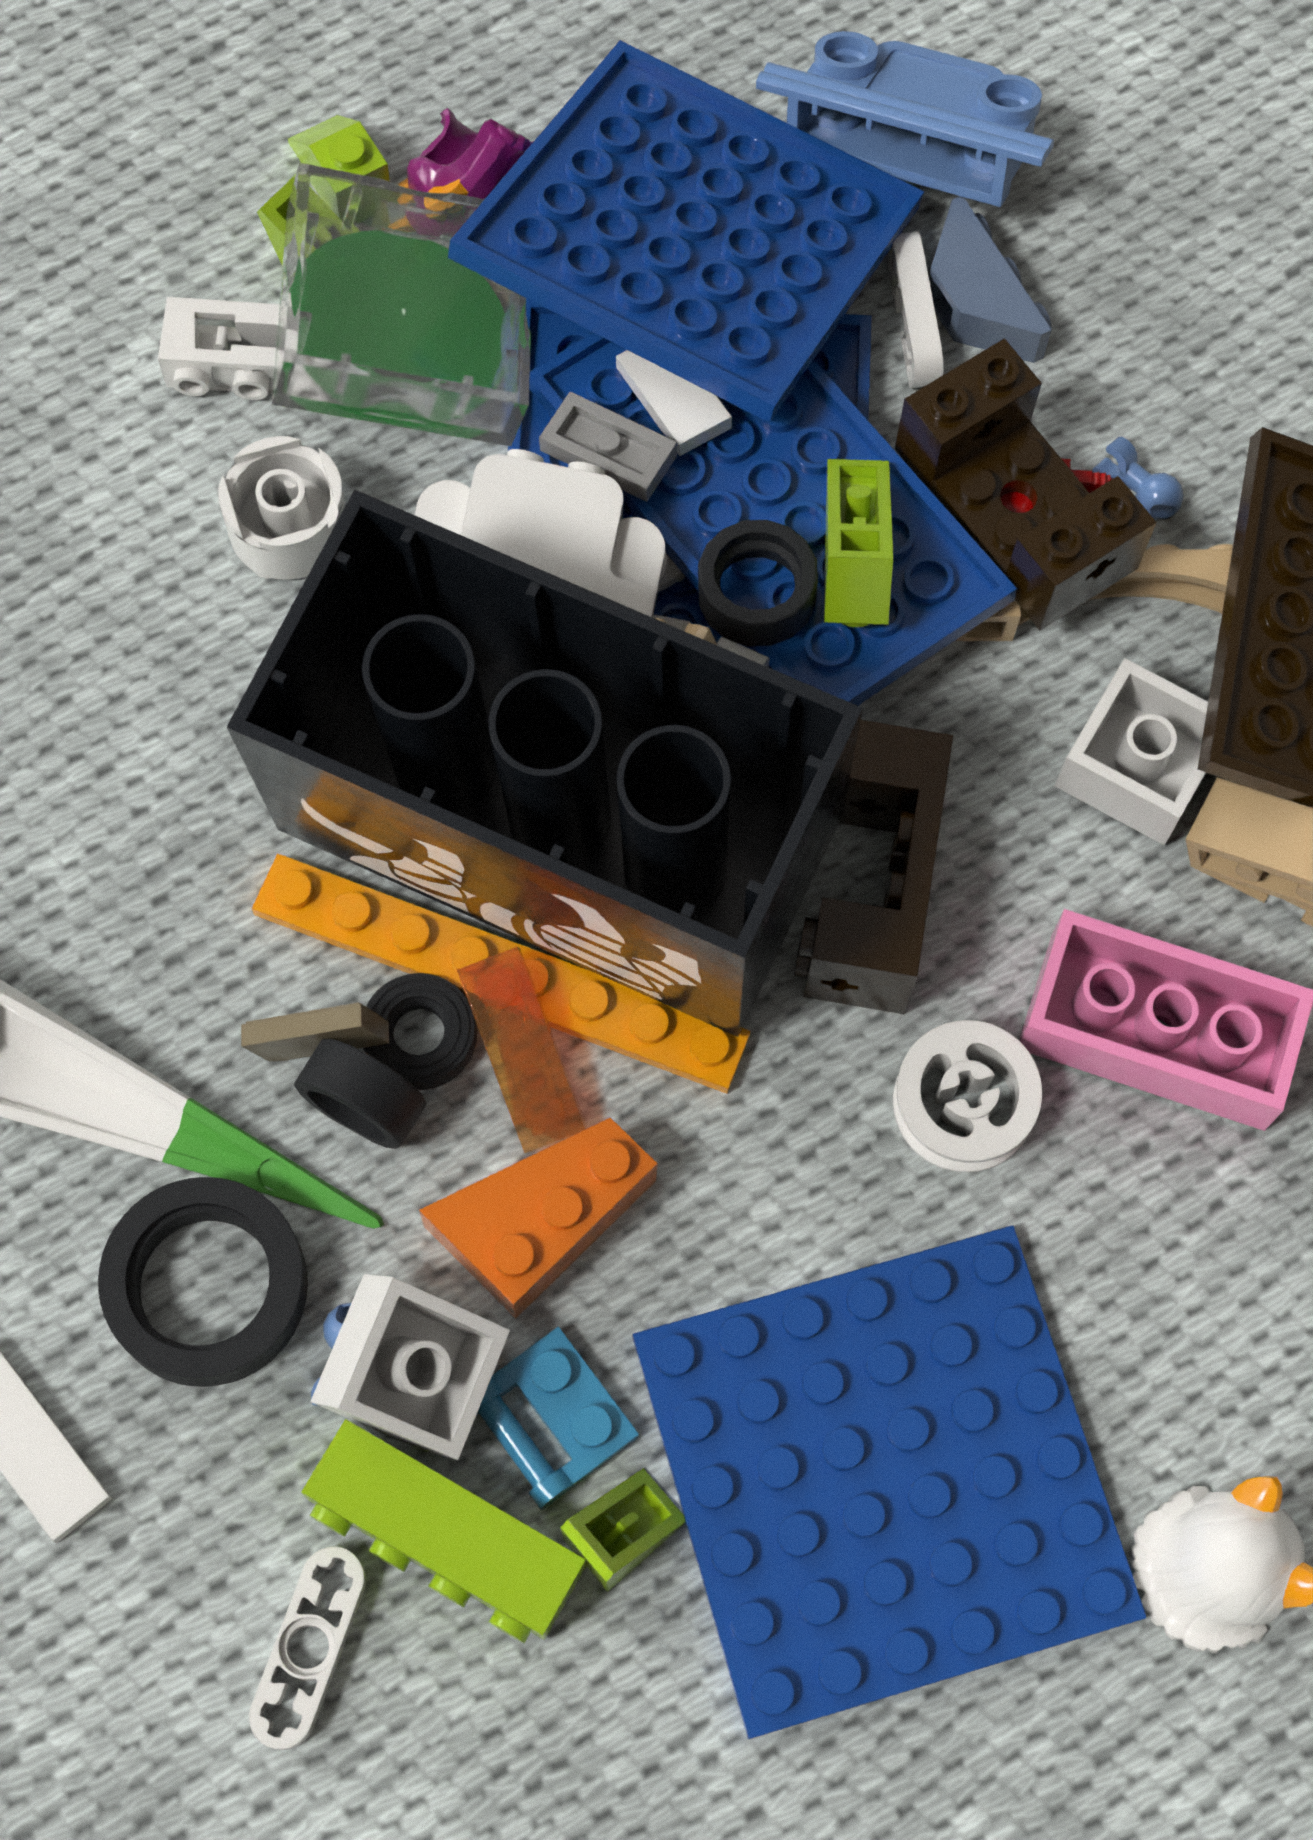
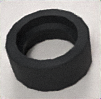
M745 520L722 529L706 544L698 563L699 607L709 626L721 636L748 647L772 646L792 638L808 623L817 599V559L807 541L788 526L769 520ZM746 558H767L781 563L792 572L795 589L792 596L785 603L770 609L751 610L735 605L726 598L721 591L720 579L723 572L731 564Z
M322 1039L294 1083L299 1094L328 1118L373 1143L392 1149H398L403 1144L427 1105L422 1093L395 1070L373 1056L335 1039Z

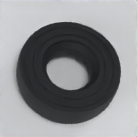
M425 973L403 975L384 984L369 1000L366 1007L389 1022V1044L363 1048L364 1052L395 1070L418 1090L433 1089L450 1082L464 1070L471 1060L477 1043L475 1014L466 996L446 979ZM416 1009H424L435 1013L444 1025V1036L441 1043L433 1051L422 1055H414L403 1051L394 1040V1028L397 1021L405 1013Z

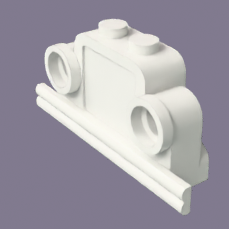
M512 449L507 451V455L493 454L482 459L474 470L471 488L458 481L442 480L428 486L418 499L415 516L645 615L664 619L667 624L684 631L688 623H690L689 621L654 615L659 585L664 579L667 567L664 538L660 530L648 520L638 517L622 519L623 493L621 487L613 478L605 475V470L597 465L586 462H571L568 467L544 463L543 457L536 453Z

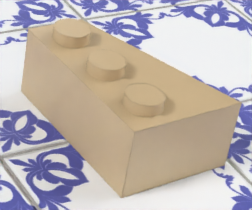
M1217 777L1186 837L1190 866L1265 903L1268 895H1272L1306 910L1301 921L1313 927V807L1295 803Z

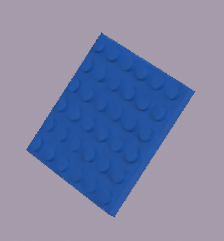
M620 40L451 238L448 258L770 423L892 248L896 238L903 232L919 209L924 191Z
M1013 1225L632 1334L633 1343L748 1740L1147 1618Z

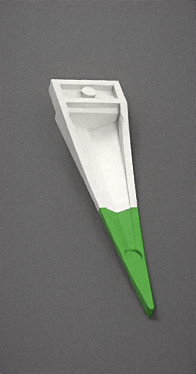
M0 979V1117L95 1142L210 1177L232 1180L256 1191L372 1229L384 1225L381 1216Z

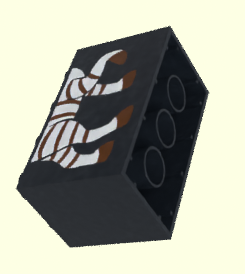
M354 489L231 717L227 729L279 831L739 1037L844 813L863 708Z

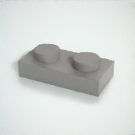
M573 392L568 393L539 436L540 451L567 464L571 462H586L597 465L605 470V475L613 478L619 484L621 490L646 502L677 457L676 441Z

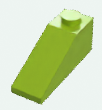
M827 459L824 623H842L849 627H864L869 624L888 625L893 571L889 461Z

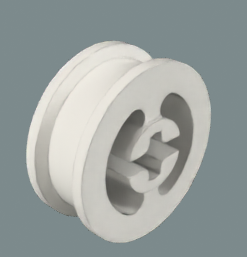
M975 1020L945 1023L921 1036L906 1054L893 1092V1110L896 1123L909 1146L931 1164L956 1172L983 1171L1009 1159L1018 1151L1029 1135L1038 1118L1042 1103L1040 1074L1034 1059L1025 1046L1004 1029L993 1024ZM968 1058L989 1064L1005 1080L1012 1099L1011 1117L1005 1125L998 1127L989 1121V1117L1000 1094L999 1087L988 1090L995 1076L993 1071L983 1063L972 1061ZM940 1068L945 1073L936 1092L935 1105L953 1099L959 1085H964L969 1094L985 1091L980 1095L974 1108H970L965 1099H958L945 1103L940 1118L944 1124L954 1130L964 1132L967 1137L946 1132L926 1112L921 1098V1079L930 1069Z

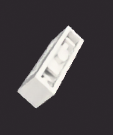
M167 297L158 361L166 387L175 388L178 392L189 396H202L209 390L231 391L237 396L248 400H260L268 394L291 395L296 400L307 404H319L327 398H336L312 377L298 358L287 331L286 304ZM196 318L235 320L236 327L198 325ZM228 343H236L241 345H231L230 347Z

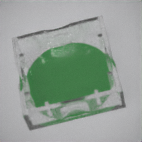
M299 163L287 207L272 405L512 446L529 406L531 333L526 317V298L448 258L451 238L485 199L455 193L422 192L405 188L380 178Z

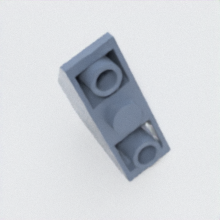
M959 196L952 199L929 274L936 315L954 342L986 350L1005 338L1022 360L1035 363L1043 359L1052 331L1051 321L1046 309L1041 303L1033 302L1022 285L1021 276L1016 264L1011 258H1004L993 242L990 227L983 215L974 213L964 197Z

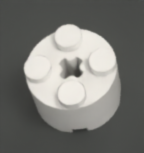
M275 436L255 441L241 449L233 458L234 464L227 472L225 478L224 475L222 476L219 483V504L232 548L239 559L259 577L281 580L307 577L346 506L339 471L328 454L321 449L318 452L302 445L300 439L289 436Z

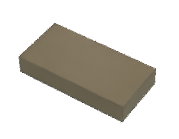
M359 1002L247 1021L246 1024H241V1047L268 1062L311 1057L322 1039H335L357 1049L389 1044V1022Z

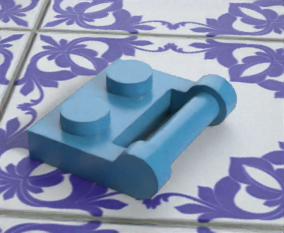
M559 1326L492 1375L477 1415L480 1414L533 1487L529 1491V1495L540 1510L548 1507L639 1438V1433ZM516 1386L571 1459L560 1469L554 1471L501 1397Z

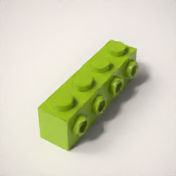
M347 1419L342 1423L301 1491L308 1501L315 1504L309 1515L311 1518L343 1537L346 1536L352 1526L373 1538L374 1542L368 1550L370 1553L402 1572H405L410 1561L434 1575L428 1587L463 1608L470 1597L494 1610L488 1622L524 1644L530 1633L543 1640L546 1639L586 1568V1559Z

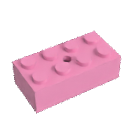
M1064 909L1051 935L1019 1041L1030 1054L1265 1131L1284 1110L1313 1004V990ZM1157 1019L1164 1021L1168 1026L1163 1025Z

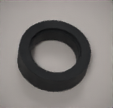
M197 1177L175 1181L150 1192L135 1203L122 1216L110 1234L102 1253L98 1275V1292L104 1318L111 1332L123 1348L138 1363L153 1374L177 1384L196 1387L219 1386L232 1383L257 1372L271 1362L294 1335L304 1312L308 1290L305 1258L301 1246L284 1215L271 1201L256 1190L232 1180L215 1177ZM219 1221L235 1225L251 1234L262 1245L268 1260L269 1286L267 1295L255 1318L236 1335L209 1345L182 1344L168 1339L157 1332L148 1321L141 1300L142 1275L152 1252L168 1235L193 1223Z

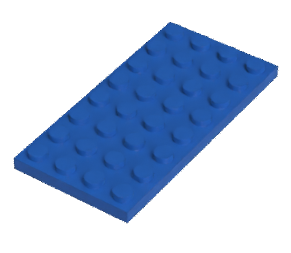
M593 332L526 373L527 387L552 417L568 393L573 392L665 436L616 368V356L626 351V349ZM815 360L812 361L770 423L718 397L732 416L731 429L681 456L677 453V457L647 502L622 490L624 504L635 517L650 521L660 530L664 538L666 554L698 592V563L706 544L722 529L745 520H769L788 526L803 537L817 559L818 574L816 604L808 623L792 638L775 645L743 646L769 657V668L857 706L1015 601L1016 586ZM827 459L889 461L893 571L888 625L869 624L864 627H849L842 623H824ZM746 558L731 564L723 572L720 579L723 595L735 605L751 610L770 609L785 603L792 596L795 589L792 572L781 563L767 558Z

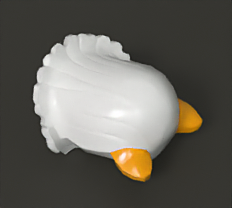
M1261 1476L1247 1479L1233 1491L1210 1492L1205 1486H1192L1187 1491H1177L1169 1497L1168 1502L1162 1503L1157 1511L1151 1510L1145 1515L1144 1524L1139 1525L1134 1533L1135 1544L1131 1547L1133 1559L1129 1564L1133 1571L1132 1576L1137 1590L1142 1592L1141 1602L1144 1611L1150 1614L1154 1625L1164 1627L1165 1635L1170 1639L1182 1640L1187 1648L1196 1651L1208 1650L1211 1653H1217L1224 1646L1229 1648L1236 1646L1246 1648L1250 1642L1259 1643L1268 1631L1265 1624L1271 1623L1279 1616L1283 1609L1307 1607L1313 1603V1567L1305 1563V1545L1294 1520L1288 1512L1280 1508L1283 1491L1278 1477Z

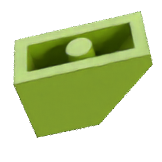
M336 115L288 138L289 145L320 193L348 223L393 202L388 195L391 191L388 164L360 121Z

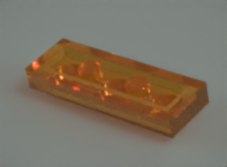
M515 947L457 969L524 1153L559 1142L587 1129L521 948Z

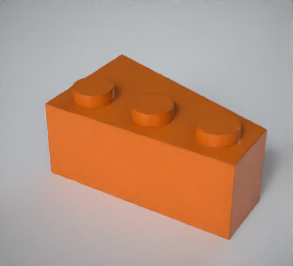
M608 1118L420 1209L419 1212L423 1226L516 1319L656 1182L658 1163L616 1122Z

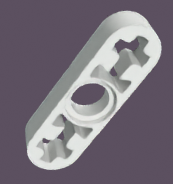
M915 231L901 233L886 255L896 313H902L904 331L899 332L910 388L924 387L943 376L942 346L920 233Z
M331 1546L320 1549L310 1556L303 1567L250 1707L249 1723L251 1730L258 1741L267 1747L278 1750L295 1748L310 1736L315 1726L366 1587V1573L362 1563L352 1552L345 1548ZM336 1560L345 1562L344 1574L353 1580L349 1591L337 1590L334 1593L328 1609L333 1613H343L338 1627H334L330 1622L318 1615L300 1614L305 1600H309L316 1607L319 1606L324 1593V1586L315 1580L316 1573L319 1568L331 1570ZM306 1627H316L321 1629L327 1636L329 1643L327 1656L321 1664L314 1668H300L294 1664L290 1657V1641L299 1630ZM279 1668H282L289 1675L304 1681L317 1680V1684L312 1696L298 1689L292 1710L302 1715L301 1723L297 1729L286 1727L279 1738L271 1735L273 1722L264 1718V1711L268 1704L280 1705L285 1697L289 1685L286 1683H274Z

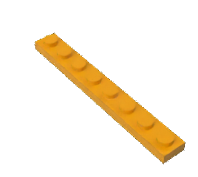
M278 853L252 907L253 914L260 918L409 974L425 973L439 976L455 985L464 995L728 1094L750 1038V1030L743 1028L739 1037L734 1036L590 970Z

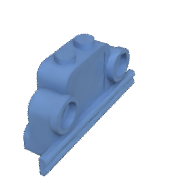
M849 31L830 33L817 41L814 63L807 72L768 62L764 71L759 73L756 80V89L788 97V124L898 179L1001 207L1008 197L1011 181L1021 164L1024 162L1042 167L1054 145V139L1033 134L1035 119L1040 111L1042 98L1040 88L1033 81L1017 75L1003 74L998 68L905 42L888 41L876 45L871 38L860 33Z

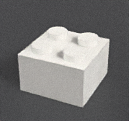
M1124 658L1067 755L1054 786L1165 846L1206 773L1197 770L1208 702Z
M364 1274L310 1402L429 1453L459 1460L510 1330L397 1278Z

